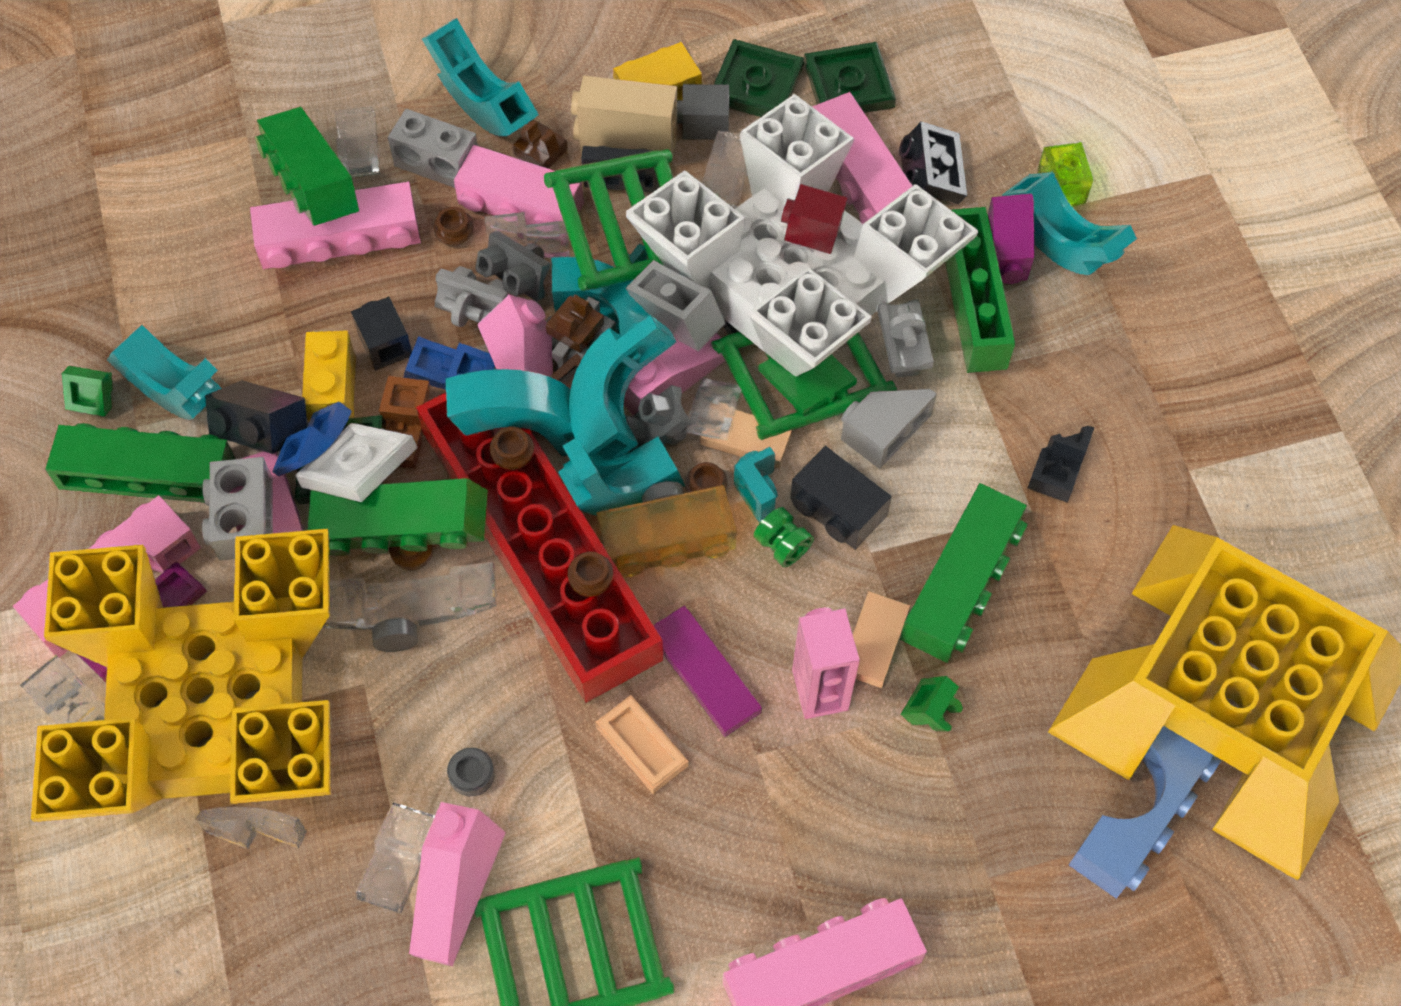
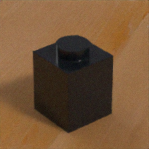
M389 296L378 301L367 302L360 308L351 311L357 333L375 371L411 356L412 349L408 334Z

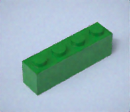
M301 106L257 119L260 135L255 136V141L259 153L263 159L267 158L274 177L279 176L285 194H291L294 206L299 214L305 213L312 225L316 226L360 211L352 176Z
M986 207L950 209L978 230L977 236L945 262L967 373L1007 370L1014 350L1015 339Z
M78 423L75 426L58 425L45 470L59 490L156 498L159 495L162 499L205 503L203 481L204 479H210V462L235 460L236 458L228 441L215 435L206 434L200 437L181 436L172 431L147 433L139 432L129 427H119L117 430L97 428L91 424Z
M468 478L380 484L362 502L311 490L307 530L328 529L329 555L334 556L349 555L350 549H361L367 553L383 554L388 552V547L399 546L403 550L419 552L426 551L427 545L440 544L441 547L447 549H464L467 547L468 542H484L488 490Z
M982 483L978 484L904 622L900 637L901 641L945 663L949 662L954 650L963 653L974 631L973 628L967 626L973 614L981 617L992 596V593L986 590L991 579L1001 580L1010 561V558L1004 555L1009 544L1017 547L1026 531L1028 523L1022 521L1027 507L1026 504Z

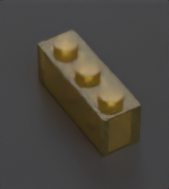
M724 485L597 512L601 543L623 577L636 576L645 569L657 566L677 567L689 559L698 557L718 558L724 556L730 550L736 549L737 530Z

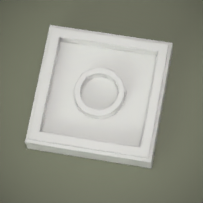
M351 423L322 455L305 465L295 476L302 488L362 502L418 447L411 435Z

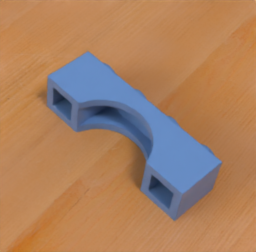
M1165 726L1160 730L1142 759L1149 769L1155 785V802L1152 810L1142 816L1131 819H1117L1102 815L1069 863L1070 867L1116 899L1126 886L1132 891L1136 890L1150 869L1142 862L1150 850L1159 855L1174 833L1172 829L1167 827L1174 814L1183 818L1197 799L1198 795L1191 791L1198 778L1207 782L1222 761Z

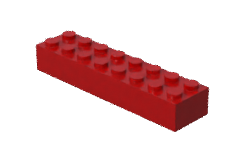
M446 392L417 406L416 410L422 432L450 479L468 478L488 490L485 537L584 702L587 703L662 662V638L585 516L577 507L568 489L530 429L520 428L532 438L534 444L532 459L522 468L508 470L499 467L493 461L490 454V443L498 431L506 427L465 436L447 417ZM585 552H596L603 555L610 561L613 568L612 584L604 593L597 596L580 595L573 590L568 580V568L571 562Z

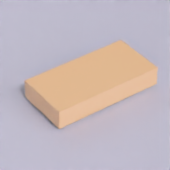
M713 403L700 436V445L739 457H743L751 451L760 452L771 447L775 453L774 467L780 469L792 430L760 440L756 430V426L759 425L754 415Z
M868 591L853 632V638L860 659L856 680L879 688L883 687L910 605Z
M632 695L628 696L595 722L596 728L652 794L656 793L688 767V760Z

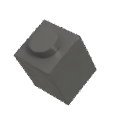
M683 84V100H677V124H683V140H728L729 85Z

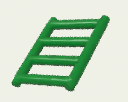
M669 149L650 151L544 174L546 187L553 188L581 276L578 277V287L581 291L634 280L653 260L664 265L643 238L642 241L648 259L631 263L603 178L621 174L631 207H633L645 198L637 171L654 168L660 187L673 179L669 165L673 160V156ZM587 181L614 261V268L597 271L569 185Z
M741 332L732 333L711 342L712 348L718 354L722 353L759 425L756 426V430L760 440L842 414L854 401L860 403L870 392L897 391V387L892 380H885L858 332L846 344L870 387L852 393L846 390L836 396L833 403L826 402L804 416L794 407L796 412L774 419L738 350L754 343Z
M639 857L606 864L479 899L474 913L476 918L481 917L500 1006H520L500 913L527 905L551 1006H635L675 993V987L670 977H664L638 878V875L642 874V861ZM620 881L645 978L643 983L617 989L592 889ZM574 893L598 995L570 1002L546 900Z

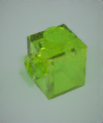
M1082 142L1044 147L1037 172H1053L1072 207L1086 204L1094 179Z

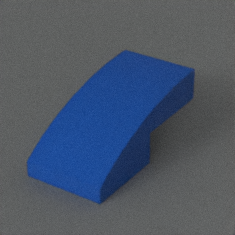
M418 336L403 378L429 381L430 386L446 390V378L475 371L493 370L495 365L490 353L462 343L458 344L457 349H453Z
M337 402L314 412L306 429L286 437L272 472L279 477L317 459L340 435L352 411L341 402Z

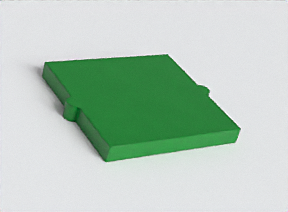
M832 354L813 369L796 377L773 358L758 365V371L803 416L826 402L833 403L836 396L857 384V378Z

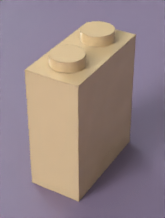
M583 76L580 91L573 92L571 102V114L577 115L574 122L573 137L574 140L580 141L581 156L583 146H608L610 148L623 149L645 148L654 151L669 149L674 157L677 141V86Z

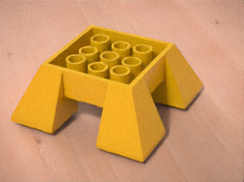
M1172 525L1132 592V595L1171 616L1157 641L1152 645L1092 658L1048 733L1127 780L1132 777L1163 726L1237 768L1243 774L1212 830L1295 880H1298L1339 804L1329 742L1344 715L1373 731L1378 728L1401 684V644L1389 631L1224 540ZM1269 627L1273 628V629L1276 630L1278 633H1275V632L1272 631ZM1206 639L1212 640L1217 646L1210 644ZM1248 662L1254 664L1259 670L1252 668ZM1291 686L1298 689L1302 695L1296 693ZM1226 698L1235 701L1240 708L1231 705Z
M328 529L236 536L234 602L163 608L146 548L143 544L50 552L44 638L55 645L107 667L104 720L37 726L31 820L33 822L129 814L162 799L230 793V802L232 804L331 795L329 700L302 702L303 657L330 616ZM211 653L207 659L201 660L204 655ZM259 690L254 697L244 699L249 692ZM213 694L206 702L199 703L204 696ZM166 698L159 706L153 708L157 701ZM212 736L206 745L197 747L202 739Z

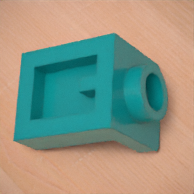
M771 447L760 452L751 451L741 457L737 464L734 465L733 485L759 523L775 510L776 498L778 497L777 489L768 476L773 473L775 464V453Z

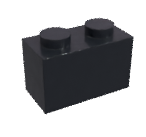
M243 380L205 395L209 435H215L227 441L273 454L282 449L286 437L307 428L304 397Z
M826 445L792 479L790 499L794 507L806 517H814L825 526L827 533L834 540L840 543L846 542L855 550L888 516L892 499L890 494Z

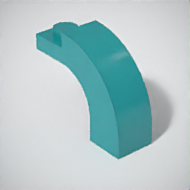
M457 18L450 20L422 38L423 43L441 71L437 75L445 88L464 112L483 129L496 136H509L539 116L520 81L504 82L486 66Z
M1053 172L1029 174L1002 194V196L1032 194L1034 200V245L1053 262L1072 272L1083 275L1092 274L1103 264L1113 262L1122 257L1125 253L1124 249L1137 239L1131 225L1100 226L1083 218L1066 199Z
M551 258L552 294L555 313L569 296L578 295L584 300L590 297L599 301L601 314L616 322L617 333L620 336L627 333L633 324L649 316L626 289L633 280L598 289L581 291L578 287V277L581 276L576 258ZM594 260L597 271L614 268L607 263Z
M651 315L633 324L623 336L608 328L590 346L576 370L569 397L570 425L574 437L579 438L592 458L600 460L616 458L626 454L638 445L624 415L626 390L633 377L644 366L677 342L670 329Z
M143 325L139 326L107 358V361L143 394L165 410L183 419H193L206 407L205 395L222 389L211 378L218 370L206 358L197 366L184 362L168 350Z
M511 369L482 370L446 378L447 417L465 436L502 427L530 429L543 435L562 457L567 456L563 445L575 439L569 418L571 389L556 379L539 373Z
M578 437L563 445L570 461L563 464L564 468L559 470L558 473L577 507L587 514L611 516L643 508L642 495L649 487L658 483L678 482L682 487H685L678 469L659 437L625 455L605 460L592 458Z

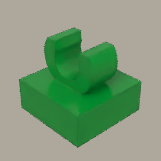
M68 366L61 373L65 410L106 416L112 409V372Z
M948 676L922 678L900 715L912 725L929 724L934 731H950L952 726L944 720L943 714L946 710L950 713H959L963 710L961 702L954 698L959 686Z

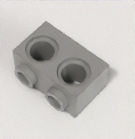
M409 109L404 110L388 136L395 167L455 188L454 179L472 146H478L476 133Z
M264 457L210 462V479H204L203 481L204 501L209 506V518L203 519L202 522L203 538L206 545L212 546L219 561L235 559L236 536L273 533V477ZM244 486L239 492L230 493L234 488ZM245 525L240 531L229 533L235 526Z

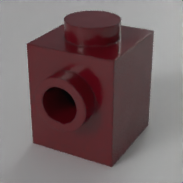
M800 184L795 200L787 198L783 209L781 222L787 224L784 241L831 254L842 223L848 197Z

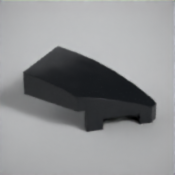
M1082 427L1080 433L1067 437H1062L1061 434L1051 436L1047 447L1041 449L1027 489L1068 503L1095 427Z

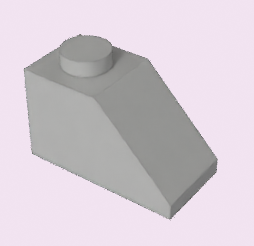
M654 260L626 287L630 296L649 315L669 328L675 339L696 351H699L725 324L711 290Z
M931 389L870 392L860 403L854 401L844 412L841 418L843 422L841 440L880 469L932 415L937 394Z

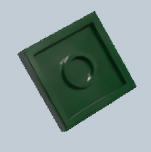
M733 39L714 85H729L730 109L762 117L792 96L804 67V58Z
M877 42L804 54V65L816 104L850 92L864 113L895 108L896 97Z

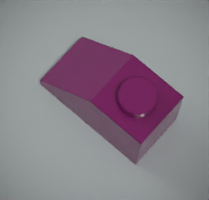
M1032 194L992 197L988 210V219L1002 283L1015 284L1020 281L1028 280L1034 260Z

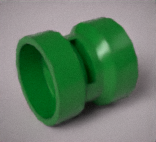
M779 507L769 513L759 523L753 533V537L763 547H770L773 550V558L783 568L796 563L810 549L814 542V537L804 527L798 528L794 524V517L784 507Z

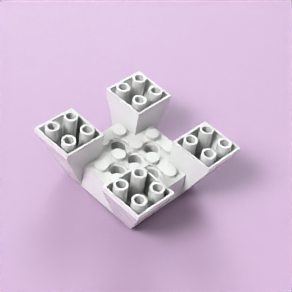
M795 94L743 129L740 133L752 197L734 209L684 170L626 211L627 219L664 266L711 290L724 320L795 377L816 367L868 325L872 319L871 315L877 312L879 304L890 303L922 281L972 241L978 234L977 229L915 184L864 224L844 211L842 223L831 254L784 241L787 224L781 222V217L787 198L795 200L800 184L828 192L854 141L852 136Z

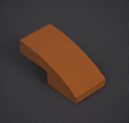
M388 376L379 414L386 421L387 431L413 437L418 448L398 467L415 469L423 437L416 407L429 400L430 383L426 380Z

